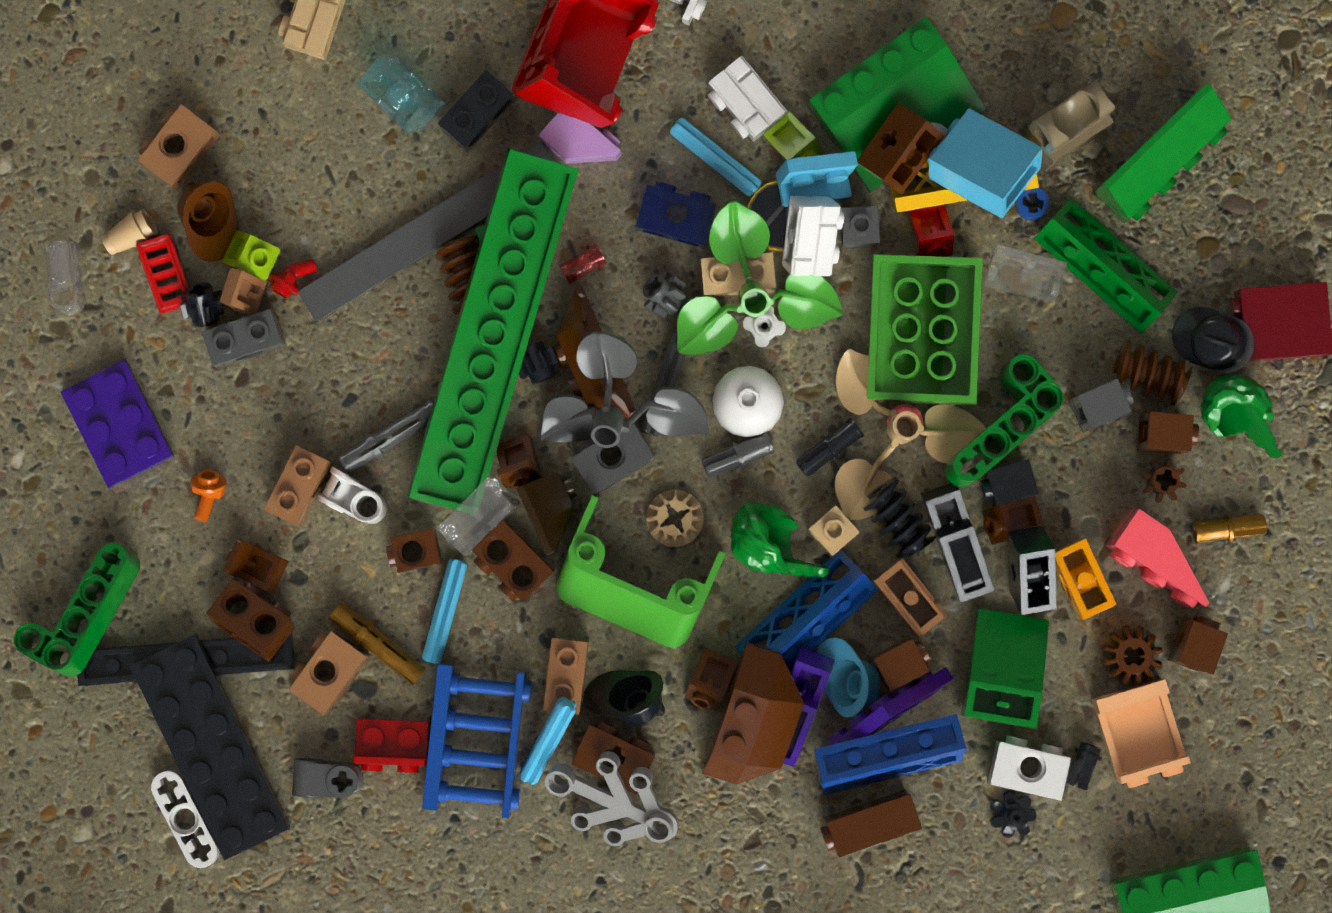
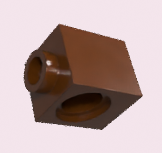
M434 528L390 537L392 545L386 546L390 567L396 566L398 573L443 564L437 533ZM411 541H417L423 549L422 557L416 562H410L404 556V548Z

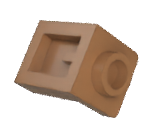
M230 268L219 302L225 304L226 308L232 311L249 315L256 314L267 282L245 271Z

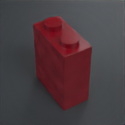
M1327 282L1243 288L1234 292L1235 298H1230V315L1244 321L1253 333L1255 341L1254 353L1248 363L1332 355V333Z

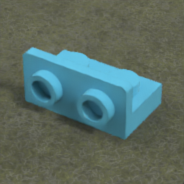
M855 151L786 159L776 172L782 206L789 207L791 196H828L834 201L848 200L852 196L848 176L858 166Z

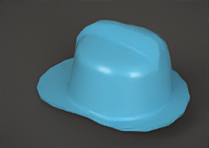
M837 637L830 638L819 646L817 653L835 659L824 692L839 715L846 718L855 717L864 708H868L881 698L879 694L880 676L878 671L872 664L862 661L845 640Z

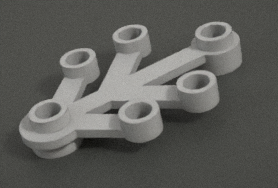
M603 752L596 763L597 771L604 776L611 792L576 777L573 768L567 764H556L550 768L545 778V787L551 794L563 797L573 791L605 806L594 810L586 806L577 807L571 817V824L576 830L587 831L593 825L628 817L637 821V823L625 826L621 822L614 821L607 825L604 832V840L607 844L617 847L622 845L624 841L647 836L653 842L663 843L676 835L679 827L678 819L672 811L660 806L651 787L653 774L648 768H635L629 779L631 788L638 791L644 808L633 803L618 772L620 759L613 752ZM603 761L612 763L613 767L606 766ZM558 775H562V776H564L566 779H562V778H560ZM636 777H643L646 782H640ZM578 816H584L588 821H581ZM611 831L618 832L620 837L612 835Z

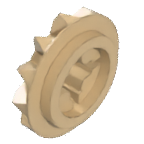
M676 489L657 495L650 503L646 514L647 527L651 535L661 544L670 547H680L692 542L699 535L704 521L703 510L697 499L688 492ZM667 504L676 512L689 510L685 517L681 519L684 532L681 533L674 524L661 527L660 524L664 523L669 517Z

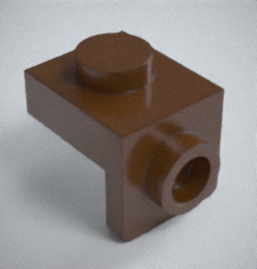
M529 434L498 444L496 452L500 468L496 471L498 478L507 488H518L533 480L542 478L533 439Z
M237 539L227 555V562L223 572L274 594L289 561L256 545Z

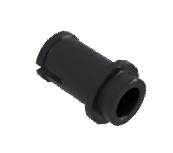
M1081 742L1079 748L1075 747L1074 751L1077 754L1069 776L1066 778V783L1072 786L1076 785L1081 772L1082 776L1077 788L1088 790L1097 760L1101 761L1103 758L1100 756L1102 749L1085 742Z

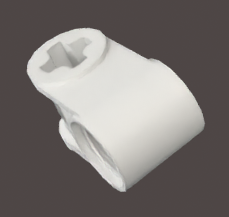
M332 466L330 470L332 475L322 493H317L315 498L358 521L368 524L380 522L387 512L385 499L377 492L360 484V481ZM373 497L377 502V511L374 515L365 517L361 513V503L364 499Z

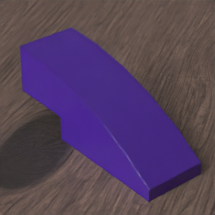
M800 647L791 670V674L804 699V706L784 760V764L792 767L796 764L835 660Z

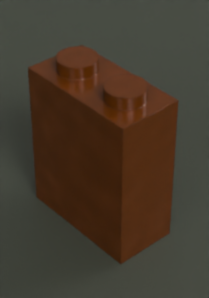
M904 789L824 817L826 826L820 828L828 851L835 850L838 857H842L921 830L922 826L911 794Z

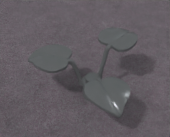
M593 331L585 335L578 346L577 364L581 372L590 379L605 377L606 386L603 407L598 411L594 406L589 408L587 402L576 395L562 394L553 397L548 401L544 409L540 440L547 442H574L592 438L593 442L598 446L611 448L619 443L621 433H628L630 426L646 410V417L650 426L654 430L656 429L657 432L669 436L708 435L709 421L706 410L697 397L679 387L660 388L656 392L655 401L646 400L625 421L621 409L610 404L613 385L612 377L626 378L634 372L637 365L636 352L627 341L605 331Z

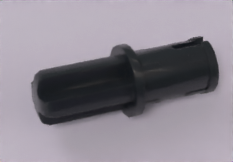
M850 418L827 437L821 436L820 439L822 441L796 460V464L804 475L810 476L833 458L838 460L840 458L838 454L858 439L864 437V434Z

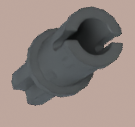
M765 432L760 436L737 445L735 442H732V447L703 458L702 465L707 476L712 478L739 466L742 469L746 468V463L768 454H773L774 450Z

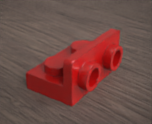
M357 718L353 763L361 764V770L383 771V765H397V772L418 773L419 766L427 765L430 721Z

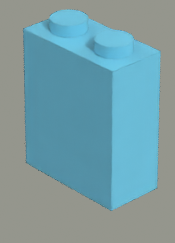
M968 108L961 119L956 118L951 123L946 138L930 153L927 159L929 163V179L994 215L1003 218L1041 169L1043 147Z

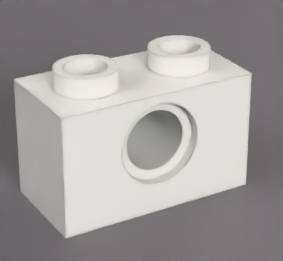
M1008 735L1005 742L996 740L987 783L1062 801L1071 760L1070 757L1062 755L1063 748L1043 743L1041 750L1027 747L1028 740ZM1027 757H1035L1039 764L1038 771L1033 776H1024L1020 770L1021 762Z

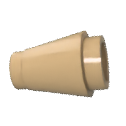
M145 209L138 212L133 210L109 230L107 234L103 235L101 239L107 251L114 255L117 252L136 247L138 243L152 239L154 235L158 234V230L152 217Z

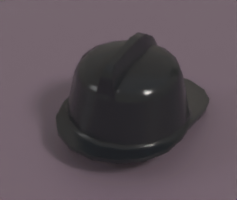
M1198 306L1188 309L1179 316L1173 329L1172 339L1178 354L1190 363L1216 372L1230 373L1238 371L1248 364L1254 353L1255 341L1248 325L1237 317L1211 308Z
M610 671L597 676L588 684L584 691L583 702L586 709L594 715L618 717L630 726H640L648 723L655 716L664 715L665 707L661 696L664 682L661 675L655 671Z

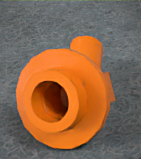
M203 470L192 477L190 481L192 492L201 495L194 519L205 523L208 522L215 498L221 499L225 495L227 485L226 478L214 470Z

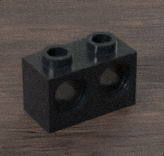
M485 70L438 122V125L445 134L468 153L510 107L515 98L512 92Z

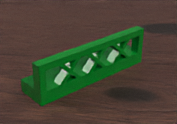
M1071 197L1034 238L1141 334L1164 311L1178 293ZM1068 212L1079 222L1080 227L1075 226L1064 215ZM1094 239H1099L1106 246L1107 250H1102L1096 245ZM1121 263H1126L1131 267L1134 274H1129L1122 267ZM1148 286L1156 289L1164 298L1160 301L1150 292Z

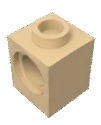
M836 505L807 529L830 557L835 555L860 533Z

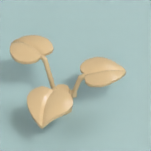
M848 349L841 357L836 370L835 386L838 399L845 409L855 415H863L873 406L877 412L890 417L891 420L887 425V434L892 440L873 466L864 459H852L844 463L836 473L834 480L836 498L843 514L853 521L866 519L877 513L876 509L864 511L863 508L869 501L866 496L876 487L893 478L889 473L878 469L899 444L908 443L919 434L926 436L924 446L927 453L937 462L947 464L955 454L986 427L974 415L960 407L939 404L926 411L924 415L926 429H924L916 414L909 411L897 414L895 410H889L879 404L885 402V400L867 399L869 355Z

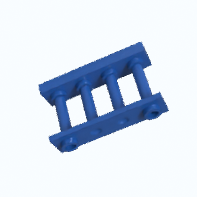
M440 663L437 667L422 809L437 811L440 807V802L446 803L448 799L503 805L502 818H509L511 810L518 811L520 789L514 788L522 707L523 702H530L532 681L525 680L526 672H517L516 683L460 677V673H454L455 665ZM461 691L514 697L512 719L456 713V709H450L452 694L458 695V692ZM457 727L511 733L509 753L505 755L452 749V745H446L448 730L454 731V728ZM451 763L507 769L505 791L449 785L448 781H442L444 766L450 767Z

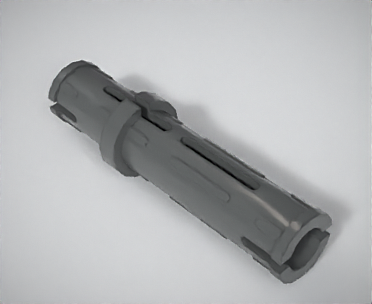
M430 399L373 435L370 432L364 435L365 439L344 453L337 455L348 474L350 475L354 470L375 458L378 460L385 457L384 452L427 427L433 406ZM419 418V421L392 436V433ZM387 438L386 441L374 447L370 451L366 452L363 455H359L361 452L375 445L382 439Z

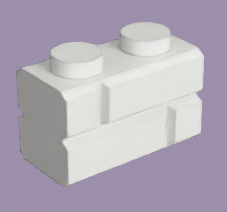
M743 56L737 58L725 70L708 82V87L711 90L708 94L709 99L719 111L726 108L732 115L734 120L730 124L742 139L749 136L753 142L756 141L787 114L785 107Z
M790 197L782 266L791 275H832L833 264H837L840 251L838 243H836L837 230H841L843 227L844 213L840 205L831 197Z

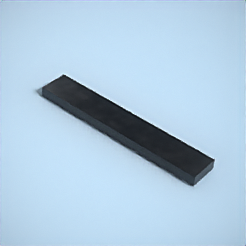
M292 633L270 662L235 638L200 640L217 675L295 669ZM177 642L95 649L84 670L77 675L78 686L137 682L130 669V665Z

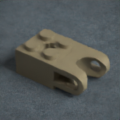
M1097 80L1092 81L1082 89H1079L1078 86L1074 87L1059 98L1060 100L1055 103V108L1050 110L1046 106L1029 118L1030 120L1025 123L1027 129L1022 134V137L1043 147L1041 166L1044 171L1103 134L1114 122L1110 114L1115 110V106Z

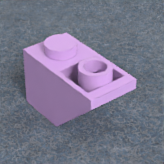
M557 113L538 135L540 141L566 164L617 161L622 155L621 150L617 147L621 142L607 129L604 128L600 132L592 124Z

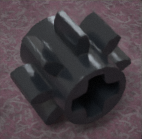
M199 282L192 284L186 289V294L181 295L182 303L179 306L182 318H191L195 326H211L219 320V315L224 314L223 307L225 304L219 302L222 290L214 292L212 285L209 283Z
M543 341L528 346L519 372L520 379L523 380L529 377L532 385H535L557 375L554 366L559 364L560 360L554 347L546 349Z

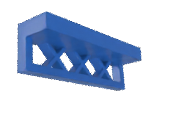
M840 549L822 565L830 568L829 573L824 578L819 576L809 577L744 637L735 648L743 654L747 642L756 644L758 641L767 640L766 648L781 652L791 672L800 647L811 651L815 650L869 600L878 589L864 572ZM843 563L850 569L840 580L831 581L832 573ZM820 591V598L813 605H805V599L811 592ZM794 615L793 623L787 629L778 630L779 622L784 617Z

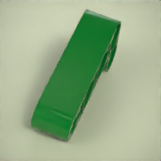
M1019 354L1001 368L1000 381L1016 402L947 462L945 476L953 486L967 487L980 479L1062 406L1064 396L1061 388L1031 355ZM1015 365L1025 370L1026 381L1018 380L1013 374V367ZM1037 393H1043L1048 397L1050 401L1049 408H1043L1039 405ZM1011 415H1016L1022 419L1024 423L1023 431L1013 428L1010 420ZM985 438H991L997 443V454H992L986 450L984 445ZM974 457L978 462L968 469L966 474H962L959 469Z
M107 543L102 546L53 632L32 622L24 623L15 631L13 637L15 648L20 653L64 676L73 677L80 674L86 667L139 572L140 560L138 556L118 543ZM120 559L121 561H120L119 565L117 566V565H116V562ZM108 575L112 577L111 581L107 579ZM105 587L103 597L96 601L97 592ZM87 619L85 629L79 633V624ZM40 635L39 644L32 649L33 640ZM69 651L68 659L61 665V656L64 652Z

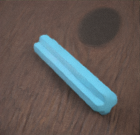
M681 117L672 126L670 134L746 196L751 197L759 189L762 183L761 179L685 118Z
M449 559L422 655V659L426 662L440 664L442 661L467 570V563L464 561Z
M561 697L557 700L520 770V779L523 782L534 785L539 781L576 712L575 701L568 700L566 697Z

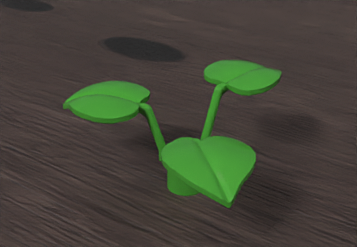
M730 201L718 211L713 219L709 232V244L714 257L720 263L731 264L740 260L746 283L741 286L738 292L740 303L726 304L721 308L719 301L712 296L702 295L689 299L680 309L677 318V351L685 355H700L726 346L734 338L738 329L736 319L728 311L745 312L749 316L759 317L765 314L770 305L774 304V300L782 296L778 303L780 317L787 325L796 329H810L828 320L840 317L843 314L842 306L836 291L822 276H794L789 274L785 281V290L778 289L769 296L763 284L753 281L746 258L759 257L766 250L770 240L767 223L754 210L737 201Z

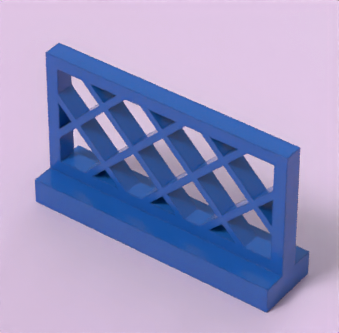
M957 714L814 749L823 796L963 761V753H966V745Z

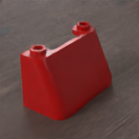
M546 0L514 79L511 92L526 102L600 128L613 125L622 112L620 97L613 93L633 40L642 34H649L654 28L657 21L655 13L660 2L657 0Z

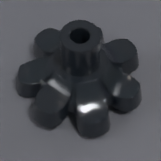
M1005 791L1003 793V803L999 800H994L990 805L991 810L997 813L996 816L990 819V824L993 828L1003 827L1001 834L1005 838H1011L1015 831H1018L1021 836H1025L1030 832L1027 822L1036 820L1037 816L1035 810L1028 809L1031 804V798L1024 794L1017 800L1013 791Z

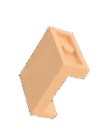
M1159 678L1143 683L1141 686L1129 687L1091 699L1116 781L1120 784L1127 783L1128 788L1146 784L1149 782L1148 776L1160 772L1163 777L1184 772L1182 766L1191 763L1189 756L1184 751L1167 696L1170 692L1166 679Z

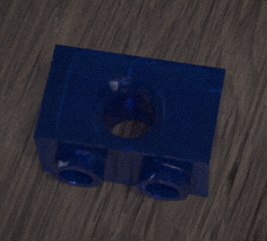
M656 182L655 187L647 185L636 223V231L705 249L717 206L716 203L710 202L711 196L691 191L690 196L676 193L677 187L663 182ZM673 205H681L687 210L688 215L684 221L675 223L667 217L668 209Z

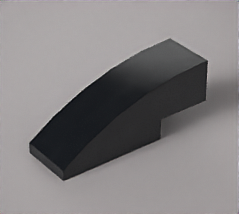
M949 483L921 493L934 535L937 536L938 546L960 603L995 591L960 489Z

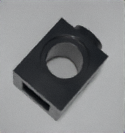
M1029 459L989 470L984 474L985 479L980 481L986 501L992 500L993 507L1039 494Z

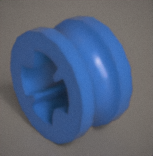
M1041 188L1024 190L1015 202L1018 215L1029 221L1042 217L1049 206L1048 196ZM1029 194L1035 195V200L1042 204L1041 209L1039 207L1035 209L1036 213H1030L1028 206L1022 204L1023 198L1027 200Z

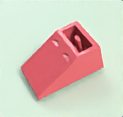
M1141 509L1129 510L1105 545L1112 551L1109 557L1126 568L1128 566L1132 568L1133 566L1137 567L1142 571L1139 577L1153 587L1158 588L1159 586L1163 588L1165 586L1172 591L1169 597L1181 606L1192 609L1194 607H1207L1209 601L1170 529Z

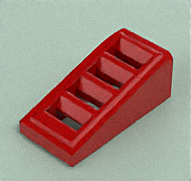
M165 234L136 244L160 315L180 309L179 304L182 303L181 296L167 301L163 297L164 294L182 289L183 294H186L185 291L190 286L174 236ZM167 247V254L151 259L149 253ZM172 261L173 268L155 272L154 267ZM177 275L178 282L160 287L158 281Z

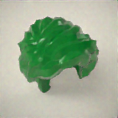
M1237 374L1220 375L1210 382L1204 391L1203 402L1200 404L1201 417L1209 427V430L1221 438L1228 435L1235 436L1244 432L1247 438L1253 440L1258 448L1265 449L1271 458L1281 457L1283 455L1282 450L1277 448L1275 437L1266 424V420L1270 423L1274 419V414L1272 412V400L1269 398L1264 387L1250 377Z
M755 501L745 502L738 512L734 514L733 525L730 528V547L733 556L750 570L767 574L780 573L824 578L830 569L827 566H818L793 558L790 537L791 531L798 528V523L794 521L791 515H787L779 507L770 504H760Z

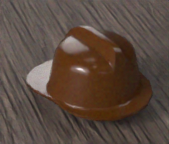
M209 181L202 184L187 183V189L178 201L177 213L184 225L188 244L193 254L200 260L208 262L222 260L236 230H239L230 189L218 181Z

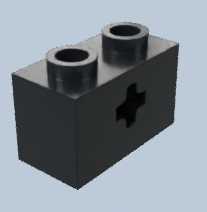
M1037 526L1008 531L1009 589L1021 615L1057 609L1055 547L1044 527Z

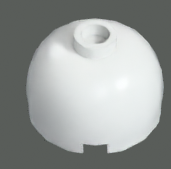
M753 366L737 367L726 373L716 385L712 399L714 415L720 425L732 435L746 438L760 436L771 430L780 419L784 405L782 389L775 377L764 369Z

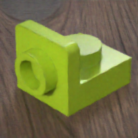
M790 111L763 134L766 141L784 160L824 155L816 138Z
M236 230L222 263L266 281L277 260L280 249L251 234Z

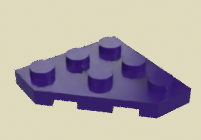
M946 667L935 674L930 671L912 680L913 687L908 682L891 693L892 700H890L888 695H885L869 706L870 715L864 711L848 722L851 727L849 731L844 727L831 735L827 740L833 745L873 735L903 716L904 713L931 697L954 678Z

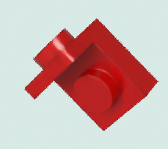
M945 205L909 210L908 218L917 243L916 256L946 257L952 255L954 231Z

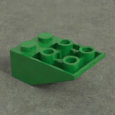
M978 608L960 715L1037 728L1043 690L1049 620Z

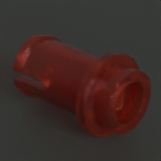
M597 244L593 247L587 245L586 251L559 264L563 274L577 267L574 271L566 274L565 278L570 285L596 269L599 271L603 270L602 266L607 264Z

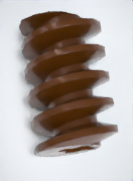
M476 235L450 241L442 245L441 247L443 248L435 254L437 260L447 261L440 267V273L452 274L444 281V286L446 288H456L448 295L450 301L461 302L452 310L455 315L460 313L474 265L473 258L476 257L478 249L469 248V244L477 239Z
M1124 340L1114 362L1111 375L1113 373L1117 374L1120 385L1127 378H1130V390L1133 391L1140 383H1143L1144 395L1146 396L1154 388L1158 389L1157 400L1159 401L1167 393H1170L1171 405L1175 406L1186 390L1193 366L1185 372V361L1179 360L1172 367L1170 355H1165L1158 362V351L1151 350L1145 357L1143 345H1138L1131 352V341Z

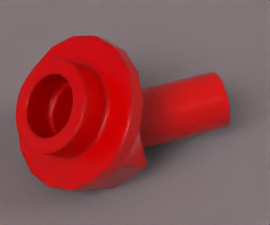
M309 259L290 264L283 271L270 274L267 279L271 283L269 289L284 298H288L290 294L297 296L299 289L296 279L297 277L316 273L317 269L314 260Z

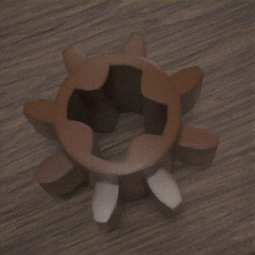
M1170 458L1166 459L1163 467H1160L1155 460L1151 461L1150 466L1153 471L1140 475L1143 479H1147L1148 484L1142 492L1148 493L1152 491L1155 493L1156 503L1162 501L1164 494H1167L1172 501L1177 500V495L1174 491L1177 488H1186L1187 486L1185 483L1180 482L1179 477L1185 471L1184 468L1177 470L1171 468L1172 459ZM1167 472L1166 478L1171 480V485L1165 486L1161 490V483L1155 481L1156 476Z

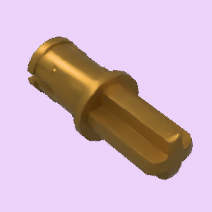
M1226 514L1223 519L1197 520L1193 522V535L1196 544L1226 539L1228 543H1231L1235 538L1261 536L1267 533V522L1262 514L1231 517L1230 514Z

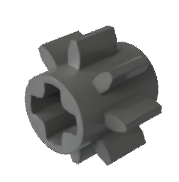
M665 271L663 275L655 274L651 276L643 288V295L648 299L644 303V307L662 318H665L668 313L670 315L677 314L687 301V294L682 290L686 286V282L668 271Z

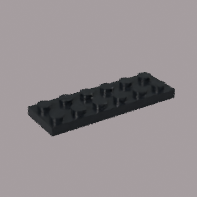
M197 633L131 664L130 669L223 860L225 861L289 830L291 827Z

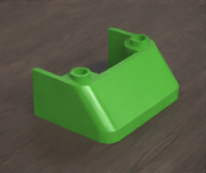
M592 495L557 578L556 591L558 596L568 604L664 646L674 648L683 645L693 630L726 553L718 552L705 584L694 579L684 578L674 583L666 599L600 571L605 558L604 545L600 539L586 533L600 502L599 498Z

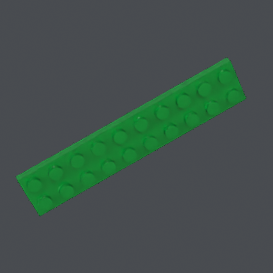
M507 148L407 492L409 498L478 515L577 178L578 168Z

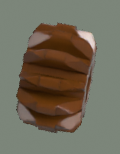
M1127 625L1122 626L1123 639L1117 633L1111 632L1109 637L1115 643L1114 647L1108 644H1103L1101 647L1103 651L1111 652V657L1101 659V664H1114V667L1107 673L1108 677L1114 678L1121 672L1119 683L1123 686L1128 684L1130 676H1132L1135 686H1141V673L1147 679L1153 680L1155 675L1149 669V666L1162 667L1161 661L1152 660V655L1163 652L1162 647L1150 648V645L1157 637L1154 634H1149L1142 640L1144 627L1141 626L1136 627L1133 637L1131 629ZM1127 648L1139 650L1140 654L1136 655V657H1140L1137 663H1126L1124 661V657H1128V655L1124 654Z

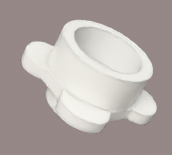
M771 305L762 316H747L743 321L744 329L751 332L753 337H755V344L759 347L768 346L769 340L776 335H783L786 330L785 323L776 318L774 308ZM764 322L767 323L768 328L762 329L761 324Z

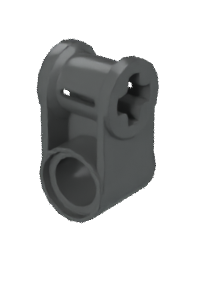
M295 758L292 796L346 798L359 791L364 781L363 773L357 765L349 762ZM344 771L346 772V777L353 780V783L345 789L343 783L337 781V777L344 774Z

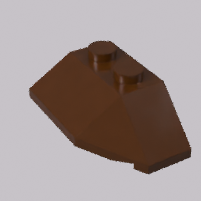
M581 285L574 290L557 333L560 344L555 345L554 349L561 365L569 363L574 377L569 378L568 381L574 395L583 396L588 405L600 409L604 403L605 377L590 379L581 372L577 364L576 355L582 338L590 332L602 331ZM612 377L613 385L610 404L619 407L627 420L636 409L623 379Z
M746 643L702 774L737 785L782 769L804 706V699L781 652L753 643Z

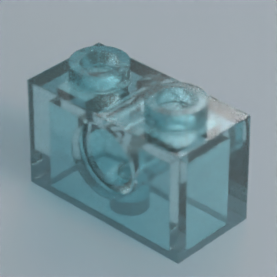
M395 55L378 57L357 83L406 132L424 130L445 104Z

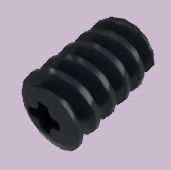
M894 477L876 487L866 496L869 501L863 509L864 511L877 510L871 521L872 523L885 522L879 533L884 535L892 532L893 537L887 545L891 547L900 544L901 549L895 555L899 559L906 556L909 557L932 543L937 536L926 537L931 531L930 525H918L923 519V515L920 512L910 514L915 507V503L912 500L902 502L907 491L904 488L894 490L899 482L898 478Z

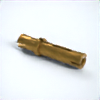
M343 601L329 616V621L353 638L351 642L356 646L361 644L384 664L402 676L411 686L416 683L427 669L373 627L374 622L370 619L368 621L363 619Z

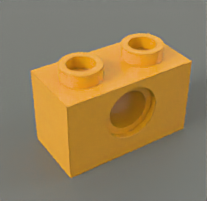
M1080 539L1055 551L1056 573L1078 620H1085L1117 605L1086 539Z

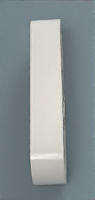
M173 770L159 773L152 781L151 791L186 860L197 868L210 866L217 860L220 851L184 777L179 772ZM165 777L168 781L175 780L178 786L173 789L177 799H181L183 796L187 799V802L176 805L171 811L167 804L174 802L172 796L169 793L162 794L160 790L164 785L163 778ZM189 809L194 813L195 824L192 828L182 829L177 825L176 814L179 810ZM200 827L204 834L198 835L197 838L202 845L209 844L211 847V851L207 853L208 860L206 861L202 856L198 858L194 856L193 852L197 849L194 839L186 842L184 836L198 831Z

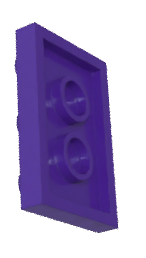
M123 360L60 392L108 488H112L174 457L127 360Z

